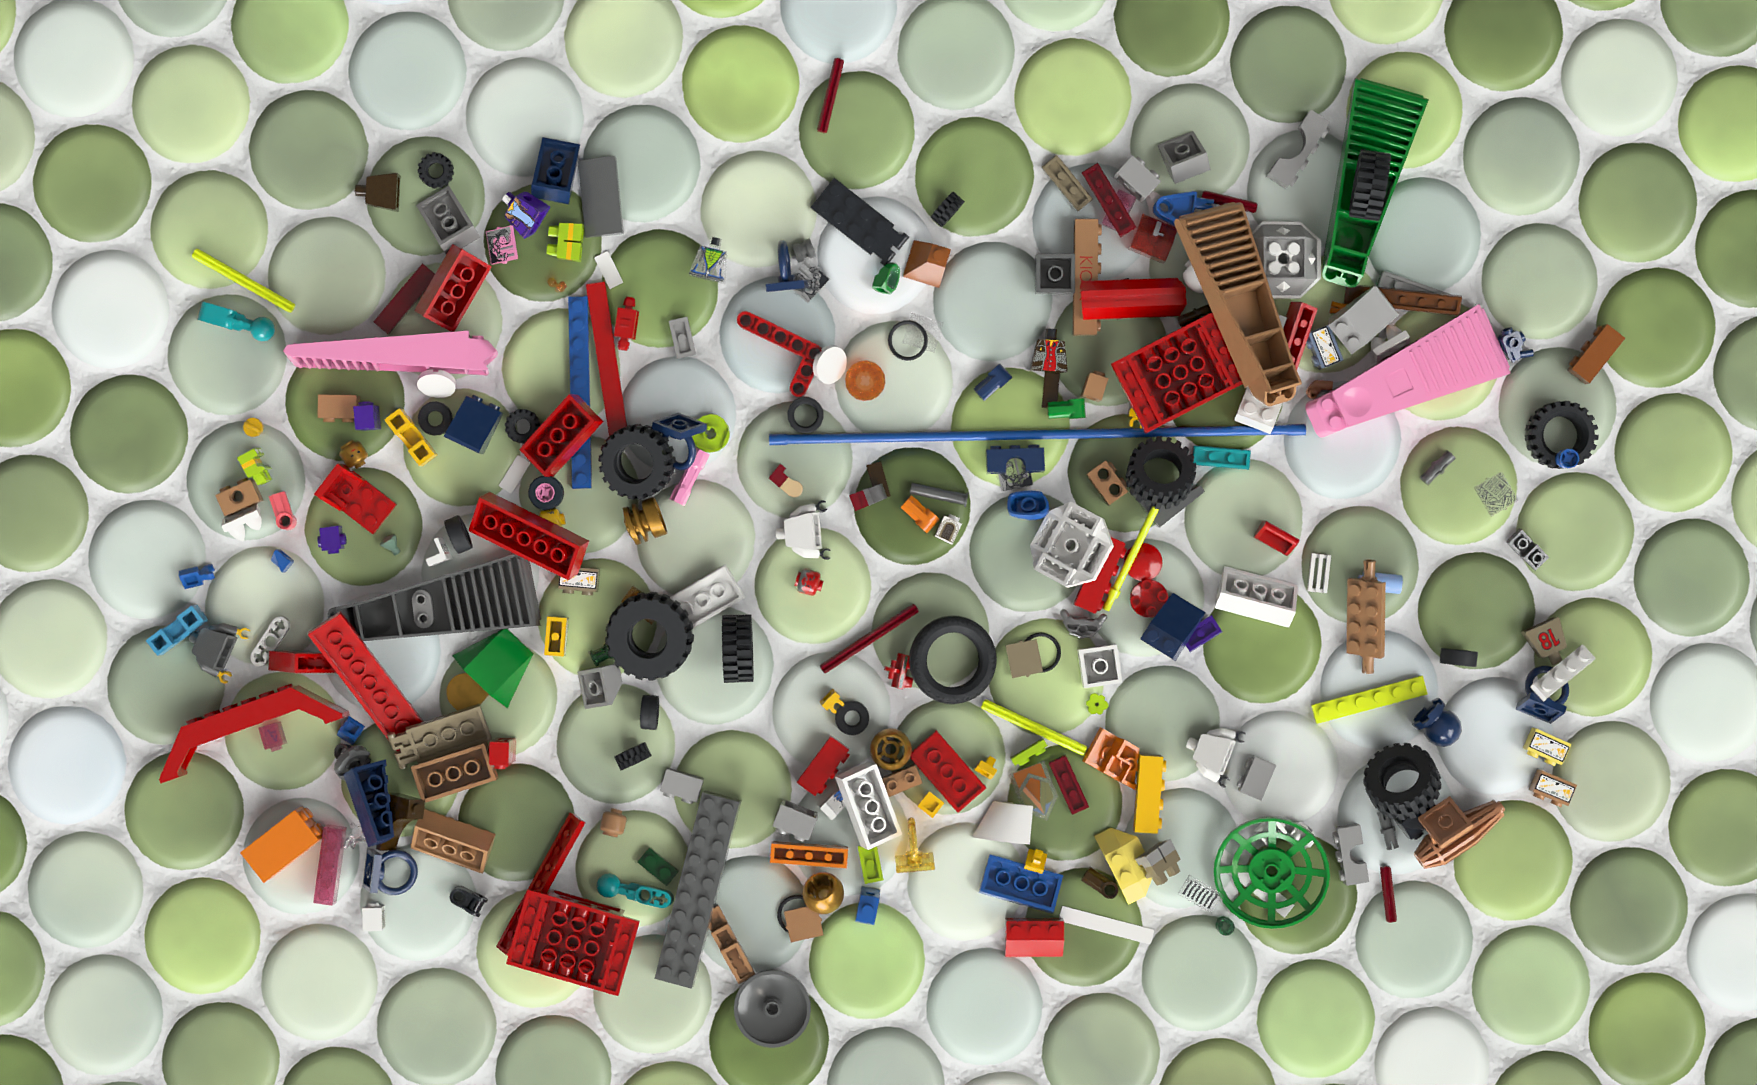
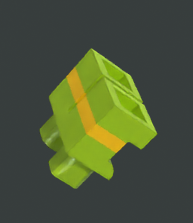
M559 223V225L549 226L548 236L558 237V244H547V254L555 256L560 260L581 262L583 248L581 243H583L584 225Z
M254 448L237 457L247 477L254 478L257 486L264 485L273 480L268 472L272 468L267 465L264 466L260 459L264 455L261 448Z

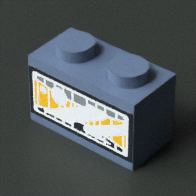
M1328 325L1309 333L1306 346L1313 353L1311 359L1315 367L1318 366L1320 370L1343 361L1333 332Z

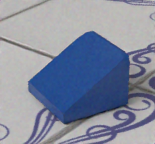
M348 716L338 730L337 736L353 745L365 726Z

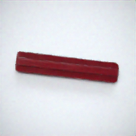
M1203 191L1201 198L1214 199V204L1217 205L1241 202L1245 211L1255 213L1258 207L1256 202L1210 191Z
M1390 866L1380 867L1385 916L1386 921L1392 923L1397 921L1392 872Z

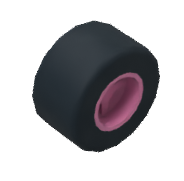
M540 476L530 484L528 496L536 508L550 510L558 507L562 502L564 488L556 478Z

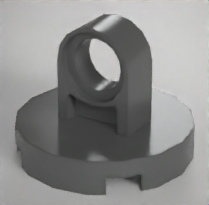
M338 744L334 749V756L337 759L334 765L335 773L340 779L345 780L343 774L350 769L370 764L369 751L363 746L352 747L348 744Z

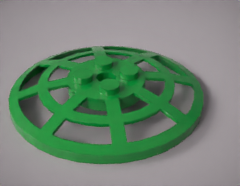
M1260 817L1239 825L1223 840L1214 862V882L1222 902L1239 919L1261 928H1285L1304 921L1320 907L1329 887V861L1323 846L1314 834L1304 826L1285 818ZM1268 822V832L1255 834L1247 840L1238 833L1250 825ZM1276 822L1291 825L1306 835L1297 841L1287 834L1276 832ZM1268 837L1267 848L1258 850L1251 844L1258 839ZM1233 838L1240 846L1234 854L1232 865L1220 866L1223 851L1228 842ZM1276 838L1284 839L1292 843L1293 846L1287 851L1276 848ZM1311 841L1314 842L1321 854L1324 869L1312 868L1310 856L1304 848ZM1244 849H1246L1253 856L1250 864L1238 865L1239 858ZM1300 851L1305 859L1306 867L1295 866L1291 857ZM1269 866H1274L1278 871L1272 875L1266 869ZM1232 873L1234 884L1240 893L1233 902L1229 899L1223 888L1220 874ZM1238 873H1249L1252 883L1246 889L1242 886ZM1295 874L1306 875L1305 882L1299 891L1292 884ZM1312 876L1324 877L1319 895L1310 904L1304 897V894L1310 886ZM1258 888L1268 893V902L1258 900L1251 894ZM1286 889L1293 896L1285 901L1276 902V893ZM1245 900H1248L1256 906L1267 908L1268 920L1250 916L1238 907ZM1297 901L1305 909V911L1292 918L1275 920L1276 909L1288 907Z

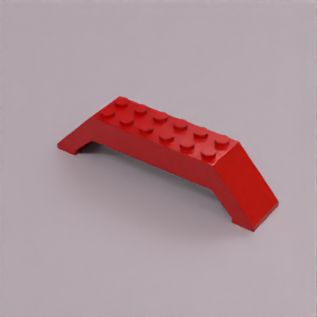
M291 683L277 688L278 692L276 693L272 690L260 694V699H256L255 696L240 701V706L236 703L222 708L223 712L216 710L204 714V719H202V716L186 721L187 725L180 728L160 775V784L187 775L186 769L197 747L207 742L296 710H302L318 717L325 724L350 716L348 710L299 685L293 687Z

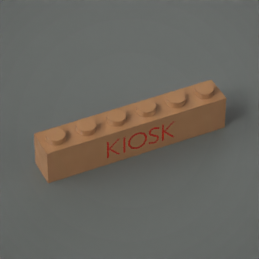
M1098 219L1074 220L1075 293L1073 294V336H1096L1097 331L1100 332L1101 330L1100 320H1083L1081 303V281H1097L1098 274H1101V262H1098V255H1101L1102 245L1098 243V236L1102 235V224H1098Z

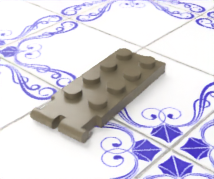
M480 704L408 726L405 732L398 734L390 732L387 734L392 750L400 749V751L394 753L400 769L406 768V764L417 761L418 764L492 740Z

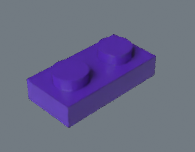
M1212 615L1199 623L1187 642L1186 647L1190 653L1222 633Z

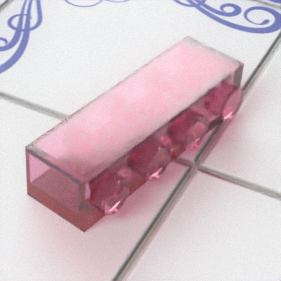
M329 824L323 827L313 900L315 904L333 906L337 903L347 827Z

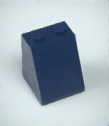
M472 395V397L466 396L444 437L476 453L484 454L503 413L499 411V406L492 403L488 406L482 403L483 399L476 395Z

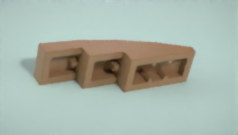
M719 905L714 906L709 929L738 984L755 975V972Z

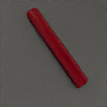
M835 58L833 61L817 131L820 133H827L844 65V60L840 58Z

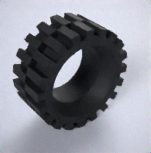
M1360 150L1351 192L1349 217L1379 221L1388 183L1390 153Z
M1559 401L1546 404L1542 408H1538L1535 411L1536 414L1529 418L1531 423L1526 425L1525 428L1528 431V435H1525V441H1529V445L1526 447L1528 451L1532 450L1533 454L1531 456L1534 459L1540 460L1538 463L1541 465H1547L1548 468L1564 469L1556 464L1555 456L1557 453L1551 451L1544 441V429L1547 423L1555 417H1564L1575 426L1577 439L1572 449L1579 455L1577 465H1581L1584 463V459L1591 457V450H1595L1597 447L1594 441L1599 438V435H1595V430H1598V426L1592 423L1595 418L1593 415L1587 414L1589 410L1585 407L1580 408L1578 403Z
M1157 436L1155 441L1152 440V437L1148 438L1145 444L1141 442L1138 444L1137 449L1133 450L1125 478H1127V488L1131 487L1130 494L1132 496L1137 494L1136 500L1139 503L1144 500L1146 501V507L1150 508V505L1154 504L1155 509L1160 510L1161 505H1164L1165 509H1170L1172 503L1176 507L1180 504L1181 500L1184 501L1187 498L1196 476L1197 466L1196 463H1193V454L1188 455L1189 448L1187 446L1183 449L1181 448L1182 442L1177 440L1176 443H1172V438L1167 437L1166 441H1162V436ZM1154 458L1166 459L1177 467L1179 477L1171 483H1157L1147 476L1144 464Z
M751 614L722 615L724 683L753 682Z

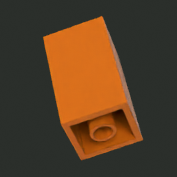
M301 806L292 811L240 852L263 883L272 879L322 840L324 828L320 823L316 824L312 818V812L307 807Z

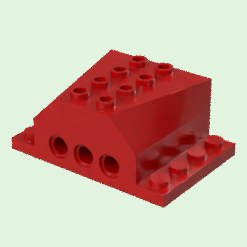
M1213 313L1191 322L1111 363L1145 433L1243 384Z
M528 888L506 964L619 996L640 920L623 916L625 911L623 909L554 889H551L546 894Z

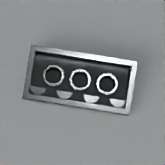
M609 156L578 161L585 238L624 234L616 157Z

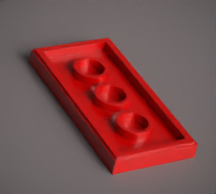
M937 730L911 752L910 759L957 813L987 788Z

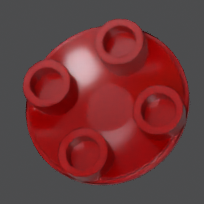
M1142 543L1128 572L1130 577L1138 581L1155 578L1161 571L1163 564L1159 550L1151 544ZM1131 548L1128 549V551H1127V553H1126V555H1125L1124 563H1125V560H1126V558H1127V556H1128V554H1129Z
M1155 580L1140 581L1133 587L1130 594V603L1133 610L1138 615L1146 618L1155 617L1168 600V593L1165 587Z

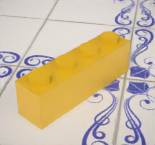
M1139 754L1133 822L1134 832L1158 834V829L1162 828V818H1159V811L1163 810V799L1160 798L1161 791L1165 789V780L1162 779V772H1166V760H1163V756Z

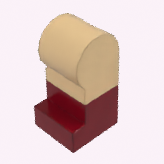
M780 464L768 479L789 496L799 497L803 492L801 483L793 481L784 474L787 468Z

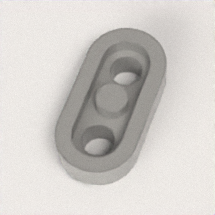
M426 590L416 591L412 596L414 621L418 627L428 628L435 620L432 596ZM419 596L424 597L423 603L418 601ZM422 615L427 617L426 622L421 621Z

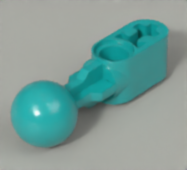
M202 301L197 320L230 330L241 331L244 329L250 331L251 335L258 341H268L275 333V325L267 317H258L255 320L247 319L244 314L237 313V311Z
M611 873L603 874L596 884L598 893L605 898H612L617 894L625 895L629 900L658 908H666L674 902V895L669 890L633 882L630 884L621 883L619 878ZM643 889L648 890L650 894L648 900L643 899L641 896ZM665 894V898L668 899V901L663 903L662 899L654 898L655 896L661 897Z

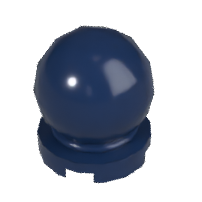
M1440 698L1432 700L1433 705L1428 709L1424 707L1415 716L1412 725L1417 730L1424 729V735L1430 743L1440 747L1451 746L1461 735V721L1452 711L1444 710L1445 703Z

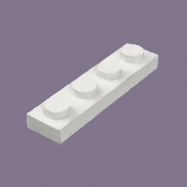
M1582 644L1537 680L1530 688L1544 702L1596 658Z

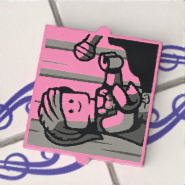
M513 226L497 227V229L486 231L491 265L507 264V261L518 259Z

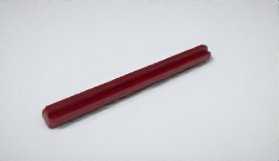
M915 604L910 605L822 663L820 668L823 673L829 672L919 612Z

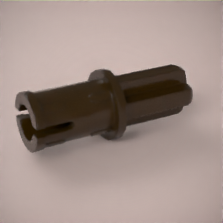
M1209 304L1198 309L1193 308V311L1177 317V321L1180 327H1183L1212 313Z

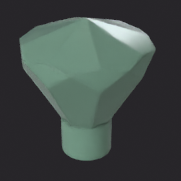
M396 535L385 536L380 546L390 550L394 556L400 553V549L397 547Z

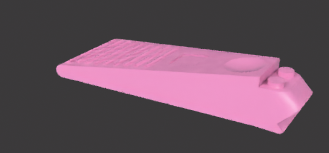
M1480 304L1330 392L1308 401L1305 406L1306 412L1316 434L1322 438L1344 428L1511 374L1509 371L1510 366L1484 308H1481Z
M469 331L364 339L355 338L354 340L304 342L302 344L293 343L287 345L283 350L290 362L299 368L375 370L377 372H423L433 369V372L443 370L450 374L485 376L489 374L486 366L498 355V351L488 340H484L483 336H472L470 338Z

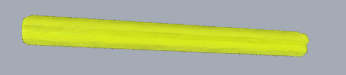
M199 249L194 250L192 258L289 313L294 310L295 304L205 252Z
M984 699L982 702V709L1080 755H1084L1087 750L1086 745L987 699Z

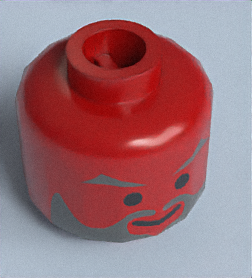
M803 569L802 572H798L794 586L797 587L799 593L814 596L817 591L821 592L824 580H820L821 574L819 572Z

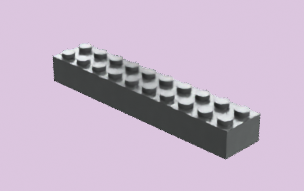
M709 791L702 792L654 979L690 989L695 984L742 800Z

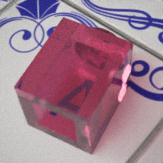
M281 721L258 728L265 750L271 749V752L283 749L282 745L286 744L287 741Z

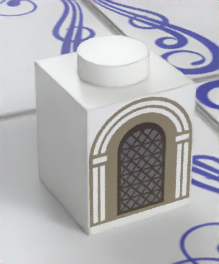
M951 514L948 517L944 516L934 537L952 545L962 525L959 523L960 518Z
M379 902L367 903L368 906L362 908L363 932L383 931L385 929V905H379Z

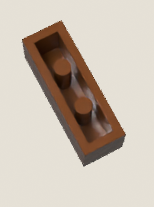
M1608 324L1599 325L1592 333L1594 337L1590 341L1587 340L1580 348L1582 352L1579 356L1575 355L1569 362L1570 367L1567 371L1584 384L1591 383L1625 340V337Z

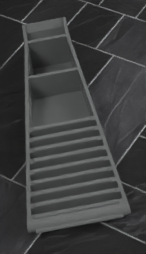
M516 554L354 604L333 607L328 611V619L341 611L363 641L541 626V615L530 561ZM418 590H426L432 596L435 620L428 628H420L414 621L412 596ZM419 596L418 601L423 603L424 597ZM422 615L421 621L426 622L427 617Z

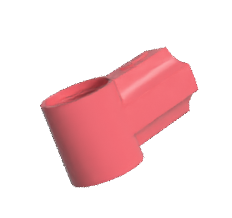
M283 491L269 496L276 517V525L284 530L294 529L297 519L293 515L286 492ZM288 516L290 518V524L288 526H283L282 520L284 517Z

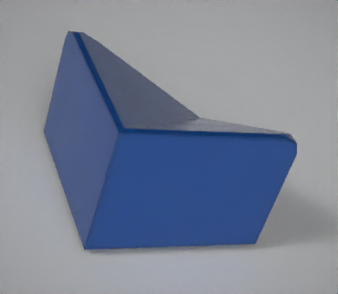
M281 549L273 552L271 561L280 568L282 573H285L294 563V560Z

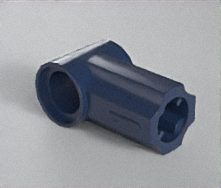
M1001 363L989 372L988 376L973 389L983 401L1013 378Z

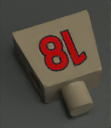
M1552 617L1521 631L1538 658L1548 656L1552 665L1562 661L1559 651L1566 648L1567 645L1559 617Z

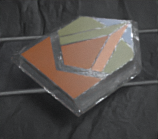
M1043 760L1008 775L1019 803L1022 805H1033L1032 814L1047 821L1058 795Z

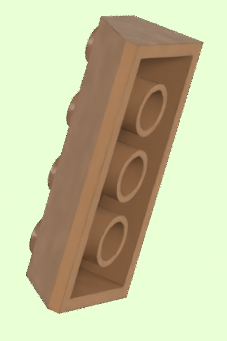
M424 809L423 819H418L415 825L411 849L483 874L496 834Z

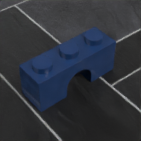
M1038 444L1028 445V448H1020V445H1010L1009 449H1001V446H990V449H986V474H1006V464L1013 458L1020 459L1024 463L1025 473H1044L1045 471L1044 448H1040Z

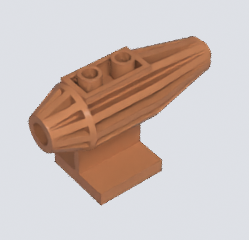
M1449 796L1418 817L1419 822L1427 830L1428 834L1424 836L1414 851L1415 858L1424 869L1446 865L1476 845L1504 816V806L1500 801L1492 800L1462 812Z

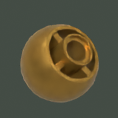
M889 728L878 732L870 744L872 760L877 766L885 770H897L903 767L910 759L912 752L909 738L897 729ZM886 737L898 738L900 742L897 743L892 739L888 740ZM883 739L882 752L877 753L878 744ZM888 744H894L896 751L889 754L885 751V747ZM904 745V753L898 759L899 747ZM885 755L888 758H894L895 762L884 761L882 757Z
M819 872L809 877L805 882L802 892L803 900L811 911L818 914H829L837 910L842 904L844 888L841 881L835 875Z

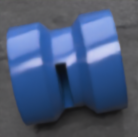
M1563 449L1556 454L1555 461L1561 468H1573L1579 462V455L1573 449Z

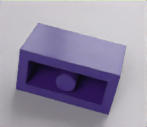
M370 401L358 402L359 406H353L355 430L381 429L379 406L374 405Z

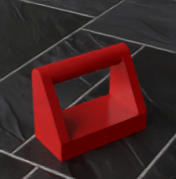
M1268 521L1261 522L1253 537L1285 556H1288L1300 541V539Z

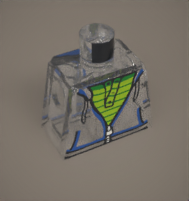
M711 237L709 247L700 245L690 268L689 276L722 284L726 283L727 252L720 250L722 239Z

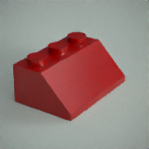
M1005 918V957H1063V918Z

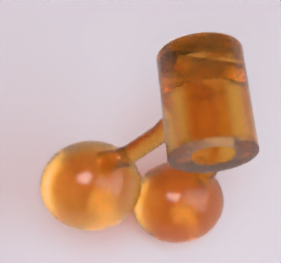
M549 278L547 281L548 285L555 287V291L559 293L564 292L567 287L564 281H561L559 284L554 278Z

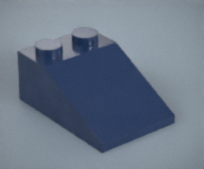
M542 137L532 181L531 195L542 200L569 204L580 144Z
M1172 593L1150 622L1140 640L1176 661L1206 612Z

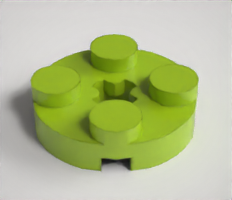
M709 414L697 419L707 424V430L710 431L713 428L714 433H716V436L711 437V439L707 438L708 435L705 432L692 436L695 445L700 450L713 453L720 451L727 445L730 431L728 424L723 418L718 415Z

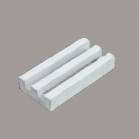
M1311 553L1307 591L1327 593L1331 555ZM1319 558L1316 588H1312L1315 559ZM1323 558H1324V559H1326V561H1325L1323 588L1320 589L1321 574H1322V565H1323Z

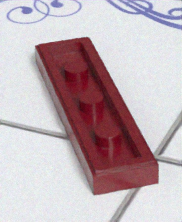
M1096 163L1081 172L1120 238L1137 228L1100 165Z
M422 263L373 322L389 335L424 294L435 273Z

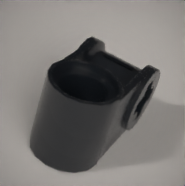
M456 886L449 896L452 904L476 917H480V911L484 903L488 902L485 896L473 892L464 886ZM456 891L462 892L464 899L457 900L454 897V893Z

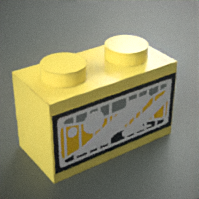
M1532 727L1523 748L1528 750V755L1535 758L1541 756L1545 758L1544 762L1555 766L1556 763L1559 765L1563 764L1571 744Z

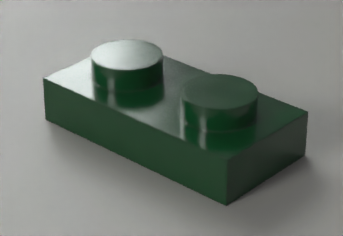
M651 847L637 861L665 886L679 872L677 868Z

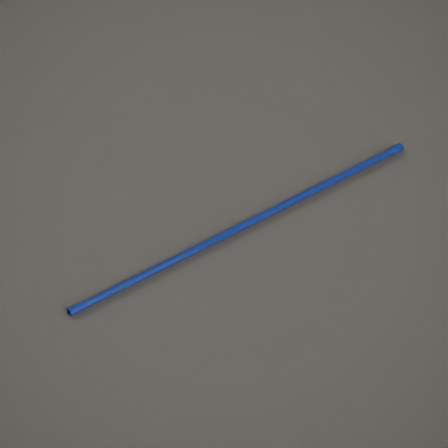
M1306 424L1274 425L1270 434L1250 426L1156 428L1148 433H1145L1143 428L769 434V445L1140 438L1157 436L1306 435Z

